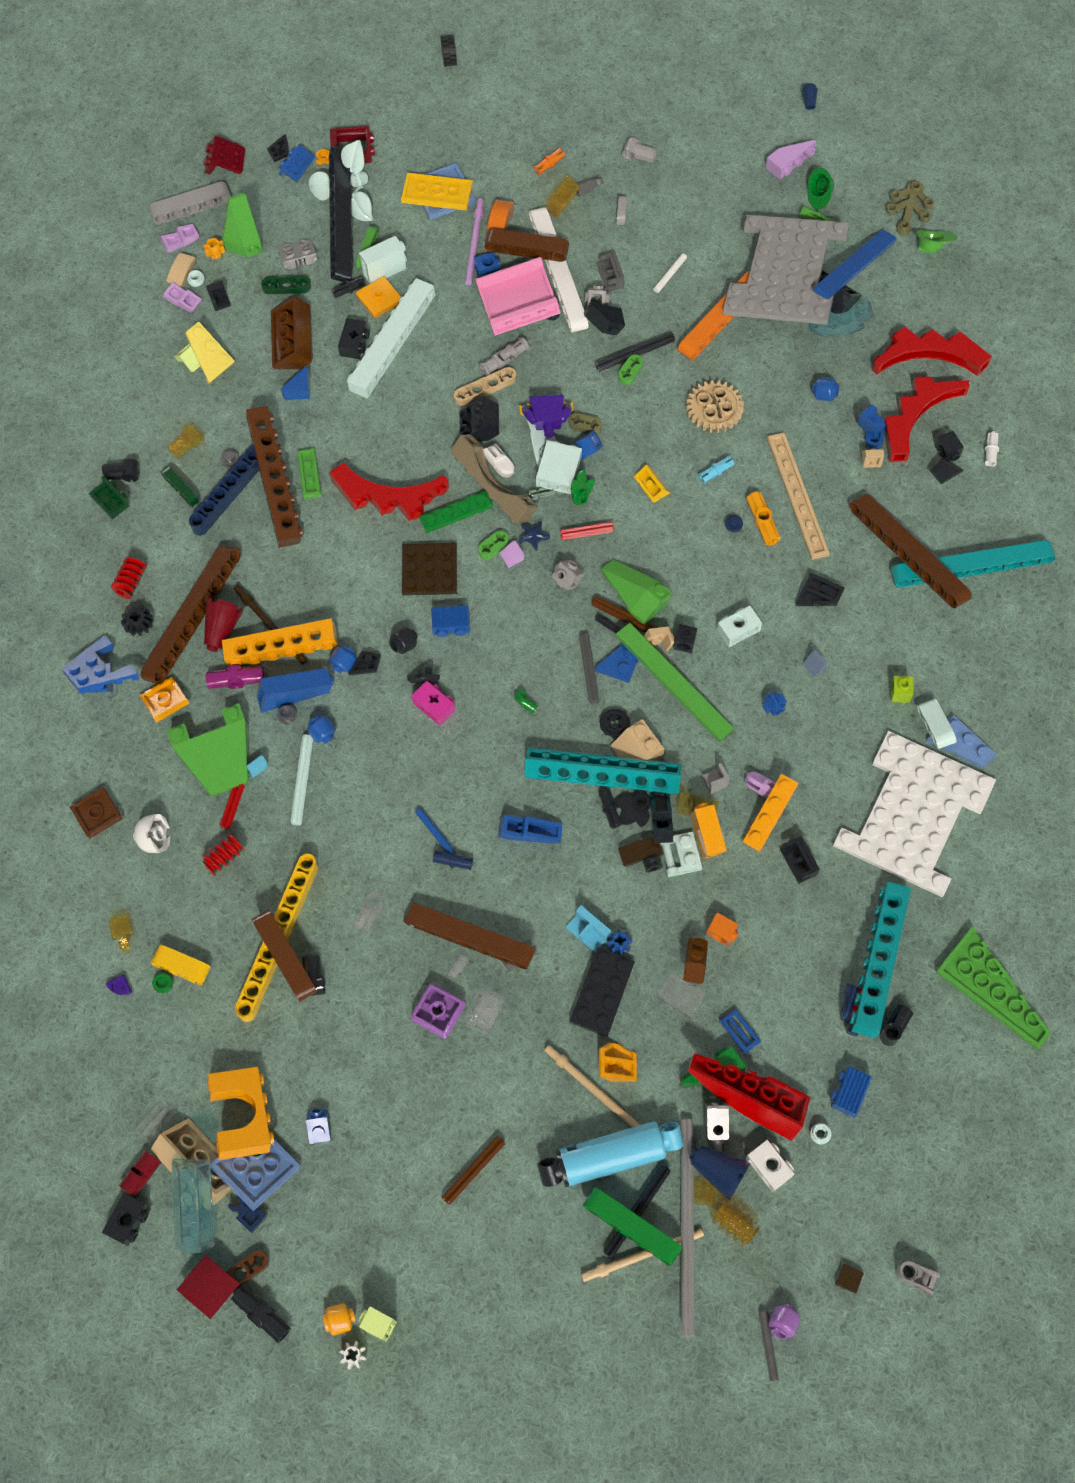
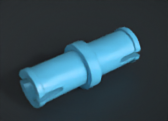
M728 455L718 463L714 462L710 468L698 474L699 479H703L702 482L705 484L715 476L719 477L723 471L734 466L733 459L730 461L731 457Z

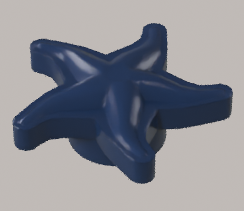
M539 521L535 527L526 524L521 525L526 534L519 539L520 544L529 542L535 550H538L537 544L540 541L550 539L549 534L541 532L542 521Z

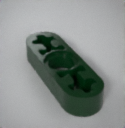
M306 276L267 277L262 280L261 287L265 294H298L309 292L311 283L310 279ZM284 283L291 284L288 288L282 287Z
M167 466L160 471L163 478L176 492H180L179 495L190 507H194L199 503L193 491L170 467Z

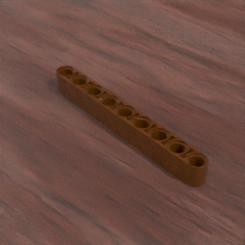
M864 494L850 502L849 506L852 513L950 607L955 609L971 600L972 594L968 587L870 495Z
M220 545L142 667L140 674L142 680L154 684H162L206 615L207 599L212 598L211 602H214L239 562L241 553L238 548Z

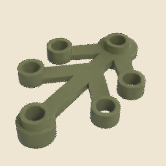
M911 181L907 188L900 192L897 190L891 192L890 200L892 202H898L900 198L910 195L909 199L898 204H888L886 210L887 214L895 215L896 212L906 208L903 221L897 227L898 234L902 236L908 235L911 231L910 218L913 210L917 213L922 223H927L930 220L931 214L921 208L916 201V197L921 200L926 210L933 208L934 200L926 197L923 193L924 185L919 181Z

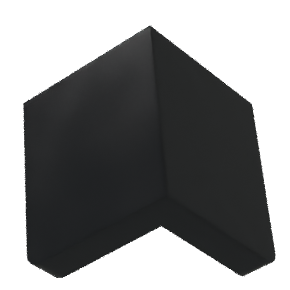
M222 281L206 286L215 311L231 306Z

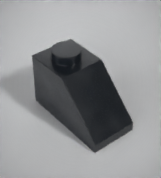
M591 303L584 312V316L601 333L618 335L625 327L622 308Z

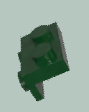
M102 476L101 480L103 483L92 490L89 495L111 519H114L129 507L126 501L128 497L122 490L118 491L116 489L117 486L111 479L107 480Z

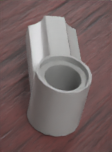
M629 138L622 151L623 158L634 161L639 159L654 163L657 154V148L642 145L636 138Z

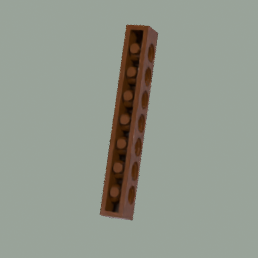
M267 406L246 409V419L278 548L299 544L303 533L301 526H297L296 521L299 520L297 510H293L292 504H295L293 493H289L288 490L290 487L289 477H285L284 471H286L285 461H281L280 455H282L281 445L276 443L278 434L276 428L272 427V423H274L273 414L268 411ZM259 426H265V427H267V428H265V429H260V428H258V427H259ZM263 442H269V443H271V444H270V445H263L262 443H263ZM273 458L274 461L269 462L266 459ZM277 474L279 477L272 478L271 475ZM277 490H280V491H282L283 493L280 494V495H278V494H276V493H274V492L277 491ZM280 507H286L287 510H286V511H280L279 508H280ZM289 523L291 527L286 528L283 524Z

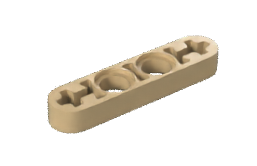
M506 367L455 390V403L459 406H464L478 400L482 396H487L513 384L517 378L516 371L511 367ZM492 380L498 382L495 386H490L488 383ZM479 387L482 389V391L480 393L473 392V389Z

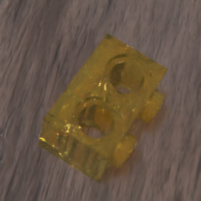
M567 176L545 205L547 211L555 218H558L576 196L581 186Z

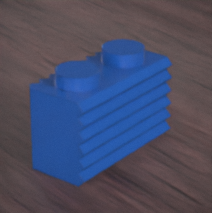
M467 605L431 608L433 635L445 637L448 634L463 636L466 633H470L469 608Z
M850 1066L846 1071L842 1070L838 1082L841 1083L839 1090L834 1089L830 1099L833 1102L831 1108L855 1118L872 1076Z

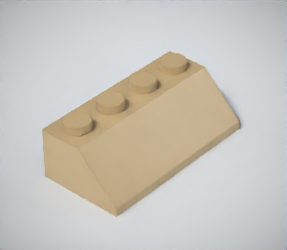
M189 1118L158 1136L151 1151L205 1210L218 1203L231 1190L210 1168V1164L218 1157L217 1148Z

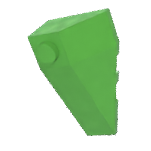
M245 192L228 198L226 222H224L225 230L222 233L225 250L245 257L258 255L263 250Z
M612 560L601 569L610 585L618 591L619 598L626 603L629 613L642 624L648 622L668 605L672 591L658 580L616 560Z

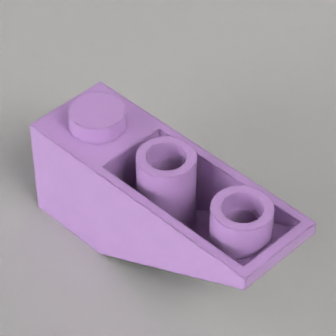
M811 140L778 148L767 157L766 169L779 179L788 176L796 166H801L806 158L814 155L816 141Z

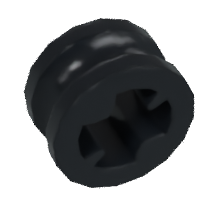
M654 856L644 860L645 871L650 873L661 869L663 865L659 863L660 857Z

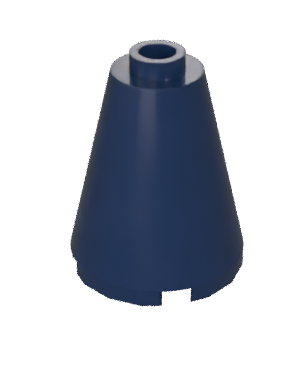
M700 1146L699 1149L695 1147L689 1157L692 1160L691 1165L729 1200H731L751 1164L747 1160L704 1146Z

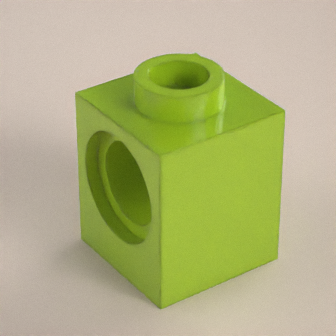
M894 676L891 682V702L910 703L914 695L913 677Z

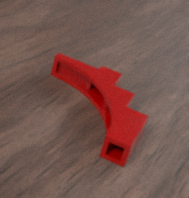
M903 327L892 335L891 345L887 347L885 353L878 355L874 359L872 371L878 375L886 368L899 362L927 358L954 363L978 376L989 366L992 356L961 331L946 340L934 329H931L928 333L925 332L919 338L907 327Z
M921 376L914 378L912 385L913 396H904L899 399L897 406L899 416L891 415L885 417L884 420L886 424L884 435L889 462L908 460L910 432L919 417L929 408L942 401L954 397L967 396L970 387L969 380L933 383L932 377Z
M345 463L329 472L331 481L354 510L365 507L370 501L381 516L386 513L390 514L397 507L409 522L413 519H418L424 513L423 505H428L432 502L433 498L445 494L449 489L448 479L444 475L417 486L389 487L363 479Z

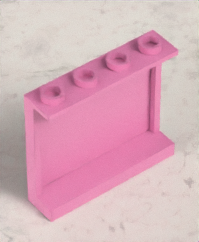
M541 257L476 279L495 336L560 314L559 305L554 296Z

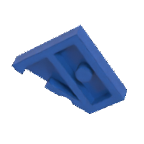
M622 645L597 665L595 672L629 683L639 660Z

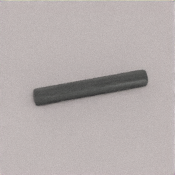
M581 634L579 641L588 698L591 704L598 703L599 694L590 638L588 634Z

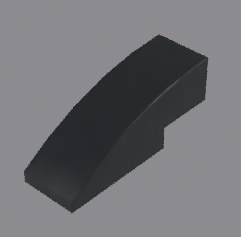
M650 792L653 843H673L670 794Z

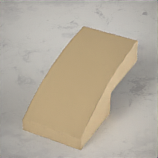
M179 253L170 269L166 282L168 284L174 282L183 288L188 273L193 270L196 257Z

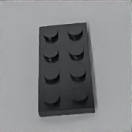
M597 947L569 1023L608 1037L635 961Z

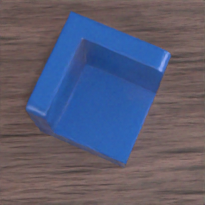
M871 404L860 414L858 425L875 437L885 428L886 424L876 417L877 408Z
M594 430L578 438L572 444L582 448L581 460L596 453L603 446Z

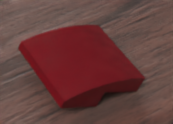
M205 1254L176 1290L211 1320L238 1287L239 1282Z

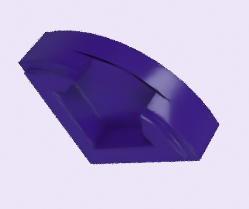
M124 974L105 983L109 990L117 995L132 994Z

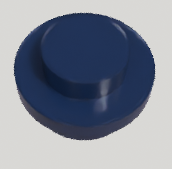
M731 515L726 518L725 527L730 532H738L743 527V520L737 515Z

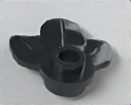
M626 794L614 802L622 810L620 814L621 825H630L636 822L640 827H643L648 823L650 818L648 810L651 806L648 796L644 794L636 796ZM642 801L645 805L640 807L637 803Z

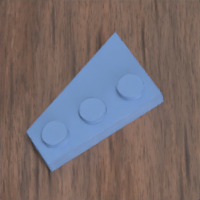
M953 715L948 720L957 742L943 747V750L950 751L960 756L961 759L980 768L985 767L997 755L957 717ZM929 737L926 742L934 744L931 737Z

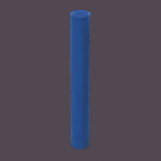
M422 808L417 809L416 815L444 850L449 854L456 853Z

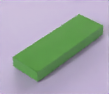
M315 448L297 451L303 498L322 496Z

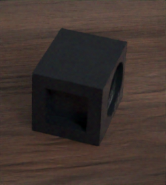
M954 431L938 436L934 445L940 456L947 461L958 460L964 449Z
M679 624L674 650L692 654L698 628Z

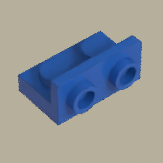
M300 144L296 149L292 148L287 155L289 157L288 160L284 159L279 166L281 169L279 175L282 176L284 173L296 183L315 158L312 153Z

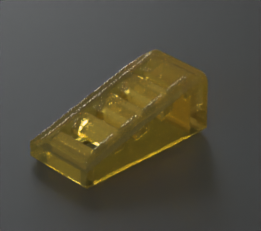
M681 792L677 814L690 816V813L694 811L692 809L693 802L697 803V805L703 803L714 805L717 813L719 802ZM685 801H689L688 808L684 807Z

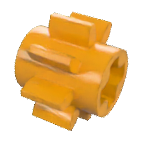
M216 238L208 239L207 243L203 245L206 257L210 256L212 260L221 258L222 253H225L223 241H218Z

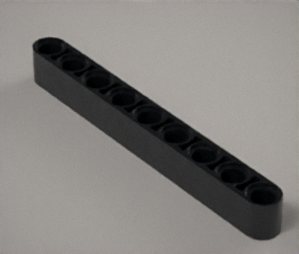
M332 146L329 152L330 276L332 280L345 282L346 280L350 281L352 276L350 168L345 167L342 163L341 152L343 148Z

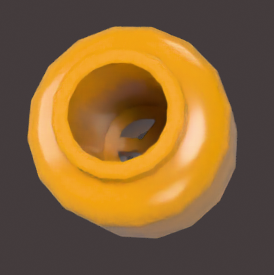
M345 1303L327 1307L325 1314L322 1315L326 1332H330L333 1336L351 1331L352 1322H355L353 1308L348 1309Z

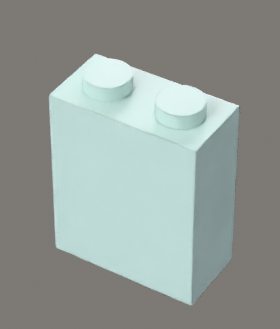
M396 236L359 252L362 272L369 284L383 276L388 278L406 269L407 258L404 254L406 249L403 242L399 241Z
M547 440L536 476V486L571 494V483L577 475L582 457V448Z

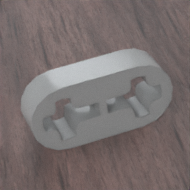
M619 196L617 225H625L627 196Z

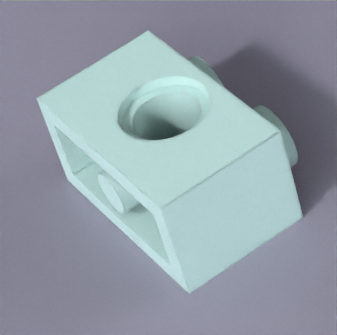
M751 606L738 609L735 614L729 617L721 618L718 622L717 631L727 646L731 647L759 632L762 622ZM734 624H741L742 627H736Z

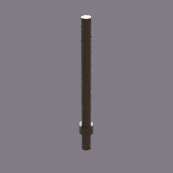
M236 585L233 588L241 597V601L245 606H249L270 630L279 629L254 602V598L249 593H246L240 585ZM302 653L294 656L302 665L308 661Z

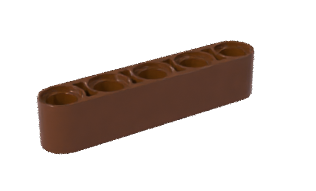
M492 228L487 232L484 247L486 250L495 253L529 258L541 257L543 260L563 262L567 259L570 244L568 240L563 238Z
M268 909L252 918L254 926L297 1000L301 1002L317 992L316 988L271 911Z

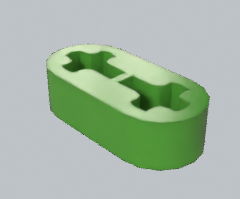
M631 355L618 372L620 383L628 385L633 382L643 367L641 356Z
M497 531L484 540L478 547L480 557L491 559L506 548L509 544L508 534L504 531ZM497 538H504V542H498ZM484 548H486V549H489V548H490V552H489V553H488L487 551L484 552L483 549H484Z

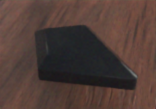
M285 134L267 148L274 162L288 157L289 151Z
M941 458L930 472L940 484H943L963 472V469Z
M362 651L350 671H348V675L377 673L381 654Z
M425 667V673L409 675L407 680L411 683L424 684L428 681L430 684H433L440 679V675L432 674V667Z

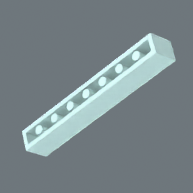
M416 278L408 286L406 294L400 298L398 306L392 310L390 318L387 322H384L382 330L374 337L372 345L366 349L364 357L358 361L354 372L348 376L349 391L368 399L435 297L434 285Z

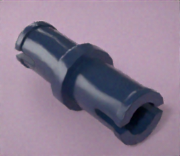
M435 850L433 856V863L449 865L450 868L459 867L470 871L474 858L459 856L454 852L449 854Z

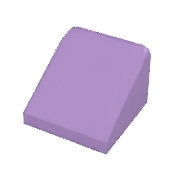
M516 541L511 542L499 553L508 568L524 560V553Z

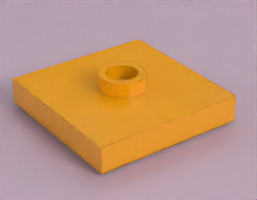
M384 276L355 292L356 297L374 319L396 307L401 298Z
M173 677L139 695L156 723L190 704Z

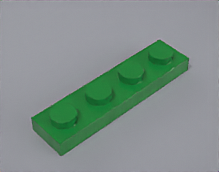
M485 490L421 515L419 519L427 534L491 509L493 504Z

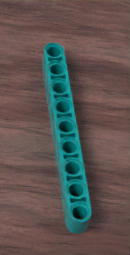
M1044 540L937 559L957 578L973 576V574L991 573V571H1006L1009 568L1011 570L1024 568L1027 565L1029 567L1042 565L1045 562L1048 564L1055 561L1056 556L1051 541ZM905 563L891 568L896 588L920 585L919 583L926 584Z

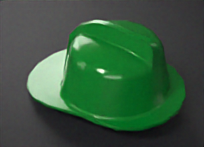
M824 168L813 170L808 178V200L814 209L824 208L829 203L834 189V180Z

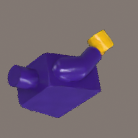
M564 395L530 397V407L529 403H526V406L519 405L520 415L525 416L530 424L535 425L536 430H544V436L550 438L555 435L554 429H560L561 424L567 421L571 412H573L574 402L570 404L565 403Z

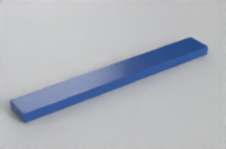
M885 230L880 231L819 282L813 291L827 300L830 299L896 242L897 237Z

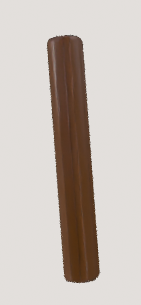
M595 596L592 600V606L627 624L631 623L635 628L645 633L648 629L659 628L650 622L642 624L628 611L599 596Z
M496 1136L442 1195V1199L448 1205L461 1194L505 1145L504 1140Z

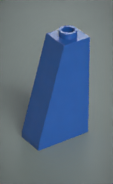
M324 668L260 679L257 692L260 711L263 713L284 705L327 694L330 692L331 686H333V677L329 675L328 669Z

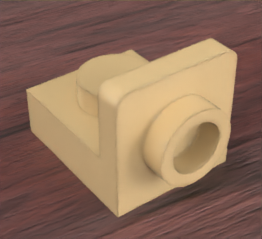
M863 450V468L881 467L884 450Z
M669 626L648 629L643 636L652 645L662 643L664 651H669L674 644V636L670 632Z

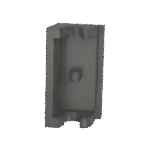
M613 251L612 253L601 255L599 257L601 262L597 263V267L604 288H607V292L624 288V275L616 252Z

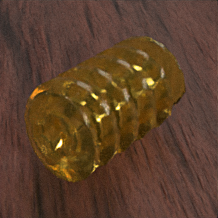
M725 1201L714 1215L712 1223L716 1224L720 1221L719 1229L722 1230L727 1227L726 1235L734 1233L733 1241L740 1238V1247L749 1244L761 1227L759 1226L753 1230L754 1222L751 1221L746 1224L747 1216L739 1218L740 1210L733 1213L734 1205L731 1204L725 1207Z

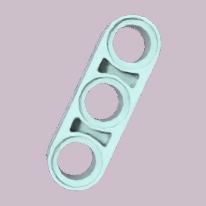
M936 698L917 705L920 717L937 749L957 742L953 729Z

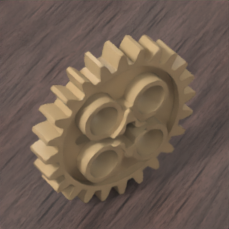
M711 380L709 385L704 381L703 387L698 384L697 389L693 388L692 394L689 393L686 403V412H688V418H692L691 423L697 422L696 427L703 426V431L709 428L710 433H712L713 429H716V432L719 433L721 428L726 432L727 426L732 429L733 424H738V419H741L744 410V401H742V395H738L739 390L733 391V385L727 387V382L721 385L720 380H718L717 384H714V381Z

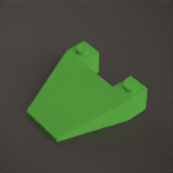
M239 703L221 709L226 726L191 738L185 723L166 730L178 758L212 797L229 791L233 787H238L239 784L245 785L249 780V772L246 767L249 764V727Z

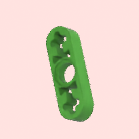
M368 227L359 252L376 245L379 228ZM358 254L356 267L362 269L360 256Z

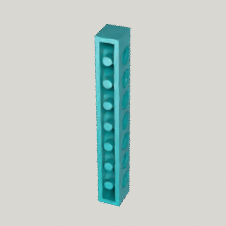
M528 748L525 758L524 777L573 784H588L591 786L599 785L610 788L617 787L629 790L636 789L648 792L679 794L682 764Z
M887 882L885 888L880 890L878 899L881 900V904L877 905L874 914L878 918L877 922H873L870 932L874 935L872 940L869 939L866 949L870 953L869 957H865L862 969H865V975L860 977L858 987H861V992L857 993L854 1002L857 1010L852 1012L850 1023L853 1024L852 1032L876 1039L881 1030L911 892L909 887ZM884 921L890 922L891 925L886 924ZM876 956H880V957H882L884 960H880V959H878ZM872 974H877L880 978H876ZM868 992H873L876 996H871ZM864 1010H869L872 1015L866 1014Z

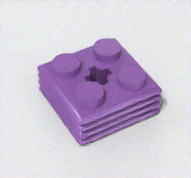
M430 983L410 1017L418 1025L443 1039H447L466 1006L465 1001ZM441 1007L443 1013L435 1015L434 1009L438 1010Z

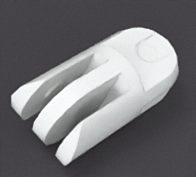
M497 444L483 449L485 458L501 477L508 478L513 475V463Z

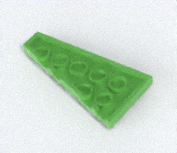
M972 926L936 973L1038 1050L1051 1032L1038 1014L1031 1009L1026 1002L1027 999L1023 994L1021 995L1015 987L1016 984L997 958H994L988 950L987 944L980 939L976 929Z

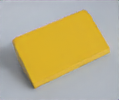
M647 464L633 476L653 503L671 493L652 467Z

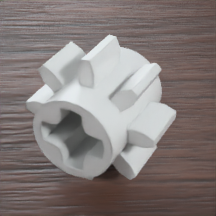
M357 1341L354 1343V1346L346 1343L347 1349L340 1351L344 1355V1359L340 1362L342 1364L349 1363V1370L352 1369L353 1365L360 1369L361 1360H367L362 1355L366 1348L359 1349V1342ZM351 1350H353L354 1352H358V1354L356 1355V1361L348 1359V1357L351 1355Z

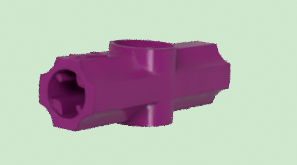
M232 665L227 667L226 670L210 671L205 674L208 689L222 687L230 689L238 687L239 689L243 688L244 685L260 683V679L265 678L263 666L243 668L239 665Z

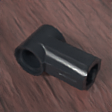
M125 459L123 463L102 465V475L107 480L123 479L126 482H131V480L136 482L138 480L139 462L135 459Z
M307 955L303 957V968L317 990L311 996L325 994L320 956Z
M900 1004L896 1006L880 1034V1040L884 1045L893 1046L899 1041L914 1014L910 1008ZM887 1031L893 1032L896 1038L889 1037Z

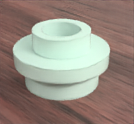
M193 270L188 274L187 280L191 286L198 287L204 283L205 277L200 271Z
M817 1123L811 1128L810 1137L816 1144H826L831 1138V1130L826 1124ZM817 1131H823L824 1137H818Z

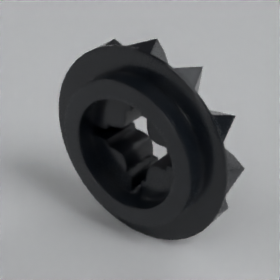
M620 709L607 710L600 718V729L604 732L605 736L619 737L630 727L628 715ZM619 719L618 725L620 727L614 726L611 728L612 723L610 721L615 722Z

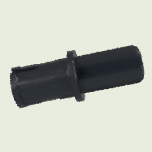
M362 276L351 281L346 280L344 284L332 288V294L335 298L347 293L352 294V291L365 287L366 284L363 283L365 281Z
M604 790L600 792L599 797L604 808L602 811L606 814L610 828L615 829L621 826L617 813L618 807L614 804L611 791Z

